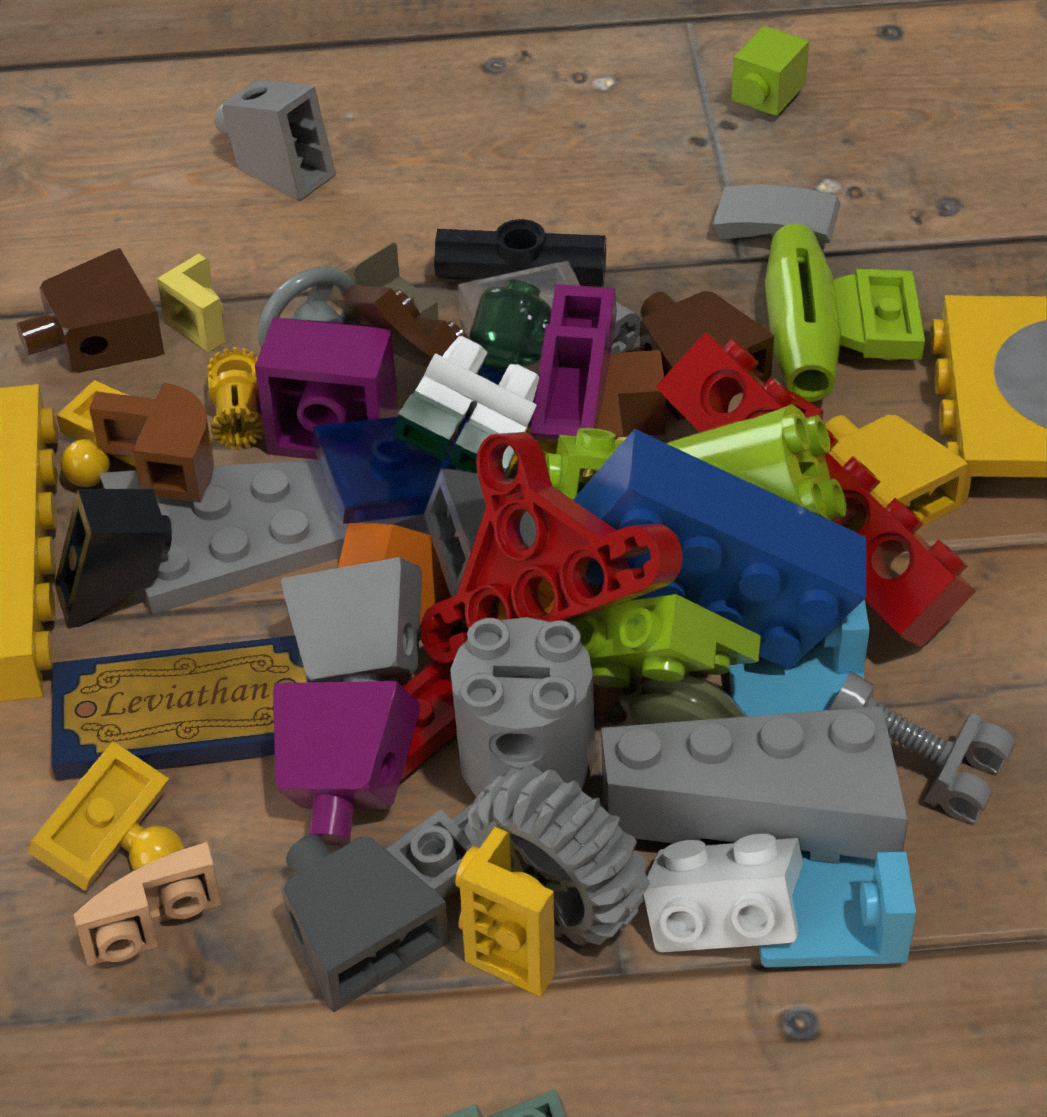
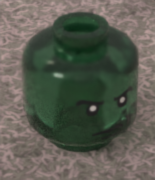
M512 279L506 282L505 287H492L483 292L468 335L471 341L481 345L487 351L483 364L506 372L509 364H518L524 367L539 362L542 354L546 324H550L552 310L550 305L539 297L541 293L539 288L530 283Z

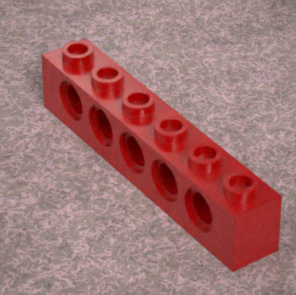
M706 332L655 387L699 432L736 421L752 419L788 405L795 406L799 402L772 376L763 383L752 372L759 362L737 341L731 338L724 346ZM743 391V397L738 407L728 413V407L732 398ZM827 429L830 438V452L824 454L830 479L835 478L839 482L846 501V515L833 519V522L848 528L851 518L857 512L866 510L865 523L857 532L866 537L865 601L901 637L922 648L976 592L960 575L968 566L939 539L931 547L917 533V530L924 524L920 518L896 497L887 504L874 491L881 481L854 456L845 463L832 450L839 440ZM909 552L907 569L900 576L891 579L889 571L892 561L899 554Z

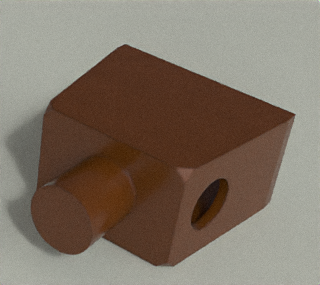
M121 248L107 252L44 280L39 290L45 314L16 323L21 343L28 356L58 346L71 371L78 373L165 354L157 310Z
M702 291L677 303L667 293L656 292L644 301L640 311L643 318L640 322V351H661L664 377L705 332L724 346L733 338L759 362L752 372L763 383L771 377L774 335L714 292ZM666 399V404L678 421L684 419L685 417Z

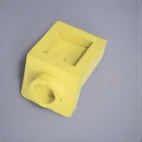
M197 254L157 278L163 319L166 324L208 353L225 342L222 319L224 308L220 298L212 289L210 266L207 258Z

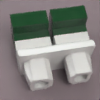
M459 336L444 353L443 357L436 353L434 354L425 375L413 395L410 394L399 412L393 436L444 461L466 417L471 416L455 443L449 465L461 471L477 473V453L483 440L492 434L526 432L537 404L533 403L539 376L518 364H509L499 385L478 375L486 359L487 351L481 345L463 336ZM510 446L506 448L503 454L502 463L505 474L516 454Z

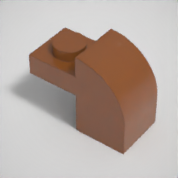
M660 350L611 354L596 429L614 433L616 435L615 440L618 437H628L634 429L647 435L665 434L666 398L655 388L664 378Z
M169 383L162 384L156 399L97 392L89 407L97 447L107 454L134 457L140 489H153L156 497L201 503L214 471V457L207 415L201 401L190 391Z

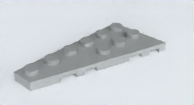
M452 452L447 453L444 461L428 453L220 465L214 466L212 477L201 503L156 497L161 514L167 515L170 519L172 542L169 552L162 553L155 580L142 587L152 615L339 558L348 522L394 524L418 532L428 531L424 513L441 469L459 470L449 465ZM137 471L104 472L100 475L102 489H140Z

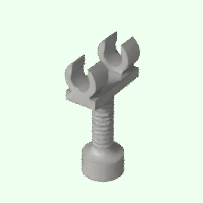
M850 671L829 710L882 706L889 739L892 737L893 742L898 741L899 745L904 744V748H910L911 752L916 751V754L919 756L922 754V758H928V761L931 763L935 761V765L939 769L924 801L934 807L937 803L940 804L943 810L956 820L965 823H975L981 810L984 811L991 797L992 789L982 778L971 773L958 772L957 769L965 756L968 762L978 770L986 773H999L1004 761H1008L1016 744L1013 736L1000 726L981 723L982 717L971 712L956 734L953 742H945L944 738L941 737L939 739V735H933L932 731L926 732V728L920 729L919 724L914 726L912 720L908 722V718L904 717L902 719L901 714L896 715L895 711L890 712V708H884L883 704L878 705L873 696L874 684Z

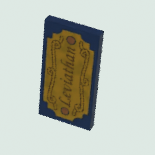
M295 635L54 662L52 768L56 780L83 777L112 741L154 769L275 755L274 683L312 682L305 673Z

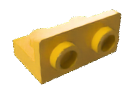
M494 827L480 848L472 846L466 852L456 874L455 884L460 888L461 913L458 927L463 930L465 962L542 997L555 976L554 891L544 887L536 878L527 873L511 872L510 833L501 828Z

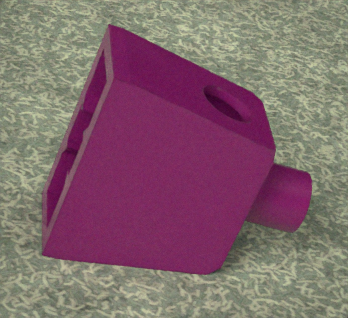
M397 681L274 683L275 782L278 791L299 807L312 809L308 835H319L327 845H347L351 839L354 809L386 810L394 803L419 717L420 703Z

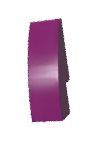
M555 284L550 324H546L538 374L539 381L534 403L537 406L532 416L530 435L535 439L558 441L559 435L577 436L578 429L597 428L608 375L617 316L614 288Z

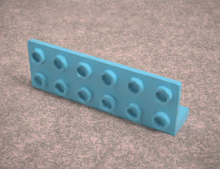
M865 599L790 670L760 656L759 661L755 663L730 665L731 698L748 716L829 710L850 671L864 679L870 630ZM801 850L803 865L792 895L799 927L797 939L793 943L758 945L760 963L764 967L907 963L916 918V907L907 853L877 852L876 861L875 859L840 855L839 863L810 860V851Z

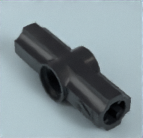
M526 219L510 220L499 226L496 231L437 229L434 257L435 276L437 278L497 280L498 285L503 290L517 295L536 292L545 283L604 285L607 238L605 235L545 233L540 224Z

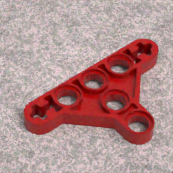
M525 432L492 434L483 440L477 453V474L486 509L456 596L433 604L426 610L421 621V640L426 652L433 660L440 663L453 662L458 648L467 641L468 631L452 636L451 628L455 627L457 622L466 621L469 629L475 622L481 619L492 618L491 607L495 597H498L503 602L506 609V620L528 617L549 622L558 620L566 622L575 621L661 589L675 581L681 571L683 561L681 544L676 534L669 527L659 523L630 526L620 530L614 529L552 486L543 451L539 442L532 435ZM508 446L515 451L518 459V470L513 481L508 479L503 470V454ZM526 511L532 516L536 526L535 541L531 547L523 541L520 532L521 518ZM647 550L650 551L651 560L646 561L643 567L629 568L626 558L638 556ZM592 558L600 564L604 575L603 588L598 595L590 589L586 577L587 565ZM542 578H545L551 584L554 592V604L549 614L544 611L538 600V587Z

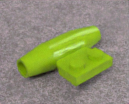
M788 224L781 227L774 234L765 277V293L769 332L774 335L773 353L789 391L808 402L818 401L827 397L835 385L840 345L862 352L863 358H880L888 361L898 359L922 360L925 337L913 271L856 269L854 274L833 279L831 269L811 228L803 224Z

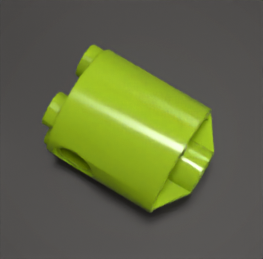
M788 405L752 419L736 421L667 443L828 520L833 521V519L846 515V501L843 490L835 478L830 479L824 454L830 452V438L824 421L819 415L806 418L800 409L794 405Z

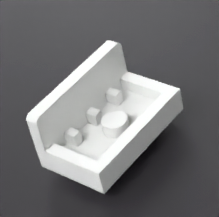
M752 834L730 844L705 846V843L699 840H684L659 850L647 875L650 885L643 894L655 949L659 952H676L795 942L799 927L792 895L803 865L798 838L776 839L770 834Z

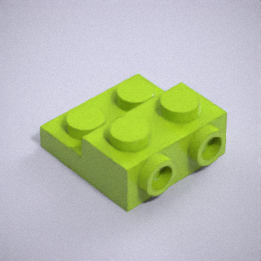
M677 594L626 601L569 622L580 632L581 643L590 656L593 683L600 686L627 687L630 685V678L637 677L675 682L683 680L684 673L690 671L720 675L728 673L730 665L759 661L760 635Z

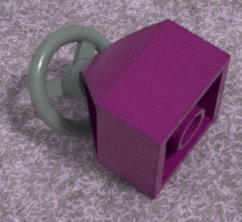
M315 267L294 275L272 294L261 313L258 324V342L261 351L255 365L268 455L320 460L386 456L389 453L399 414L392 329L356 324L343 309L339 315L326 303L333 286L338 288L342 294L351 285H356L354 280L340 269L334 267ZM311 287L306 303L298 307L293 316L279 318L285 307L294 297Z

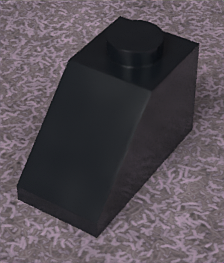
M77 489L55 579V585L68 627L85 624L155 580L162 553H168L171 547L172 527L169 517L161 514L153 489Z

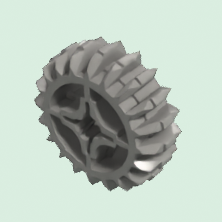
M528 764L522 770L511 767L503 776H497L475 798V804L466 813L468 823L463 828L467 839L471 841L468 849L472 846L480 848L494 827L501 828L510 833L511 872L527 873L536 878L544 887L554 891L555 938L558 939L566 935L573 943L584 946L587 942L601 945L608 937L612 938L620 928L624 929L639 912L637 908L643 902V894L650 885V882L645 872H643L647 866L644 857L633 850L637 841L634 836L624 833L619 827V816L610 815L600 806V797L592 799L582 792L577 781L573 780L570 783H566L556 771L549 769L543 773L539 768Z

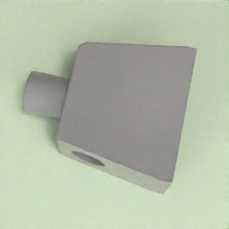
M258 80L218 107L214 118L215 126L220 132L229 134L236 164L243 172L299 201L336 175L315 86Z
M398 557L281 578L282 590L303 666L310 681H384L383 678L416 672L418 667L422 588L420 566Z

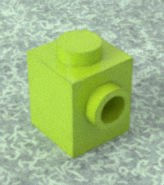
M762 26L733 57L731 100L752 107L759 112L778 116L806 85L809 40Z

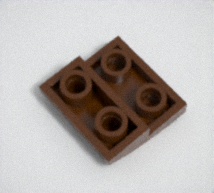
M351 285L335 299L356 324L392 329L394 354L426 368L435 353L443 357L444 353L459 336L469 339L465 332L452 321L447 323L445 320L420 318V312L415 304L399 289L393 291L392 288Z

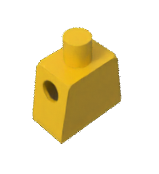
M844 415L835 416L825 424L826 428L839 440L832 450L845 463L852 456L863 463L881 481L874 491L887 504L895 497L904 503L924 523L920 528L961 507L968 463L898 415H886L861 428H858ZM866 510L857 512L851 518L848 529L857 533L863 527L866 520Z

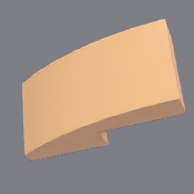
M204 842L179 850L132 871L91 898L73 914L88 967L107 961H124L132 958L139 952L157 948L158 943L153 924L170 919L190 918L203 910L222 905L208 843Z

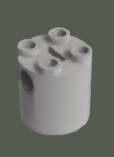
M526 617L508 620L484 618L475 622L468 630L467 641L458 648L450 669L460 767L463 779L474 795L478 796L497 776H503L511 767L522 770L530 764L539 768L543 773L549 769L556 771L566 783L575 780L582 789L589 781L595 762L593 674L590 656L581 643L580 632L574 625L561 620L549 622Z

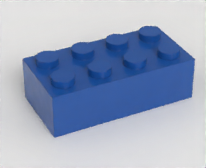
M634 429L573 499V501L616 530L630 526L659 523L669 527L676 534L681 544L683 561L681 571L675 581L666 587L631 600L677 594L760 635L759 656L789 670L866 598L865 536L639 430ZM647 550L638 556L626 558L629 568L643 567L646 561L651 560L650 551ZM592 558L587 565V580L603 587V570L600 564Z

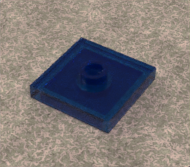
M398 417L313 426L312 444L343 524L423 515L441 469L457 470L449 465L451 458L449 451L444 461L394 437L393 434Z

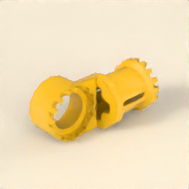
M233 347L232 352H229L228 348L223 349L222 355L219 352L214 354L215 359L211 358L207 367L209 398L216 407V416L211 420V434L214 440L218 439L219 444L225 443L228 449L232 445H235V449L240 450V445L250 448L251 442L255 444L257 438L262 439L264 436L262 415L258 413L257 407L260 402L255 370L258 356L255 357V353L252 351L248 354L245 348H242V352H238V347ZM235 415L236 419H240L241 415L242 431L240 433L236 432Z

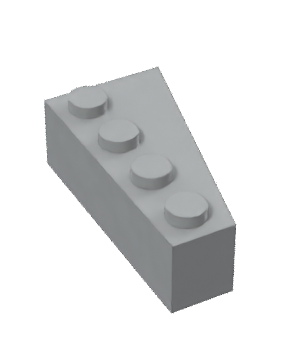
M882 706L601 728L602 783L605 809L610 815L619 816V827L624 833L634 836L635 839L676 843L684 840H699L703 842L704 839L735 843L740 838L748 835L770 834L776 839L798 838L800 850L810 851V860L839 863L840 855L875 859L876 861L877 852H903L908 819Z

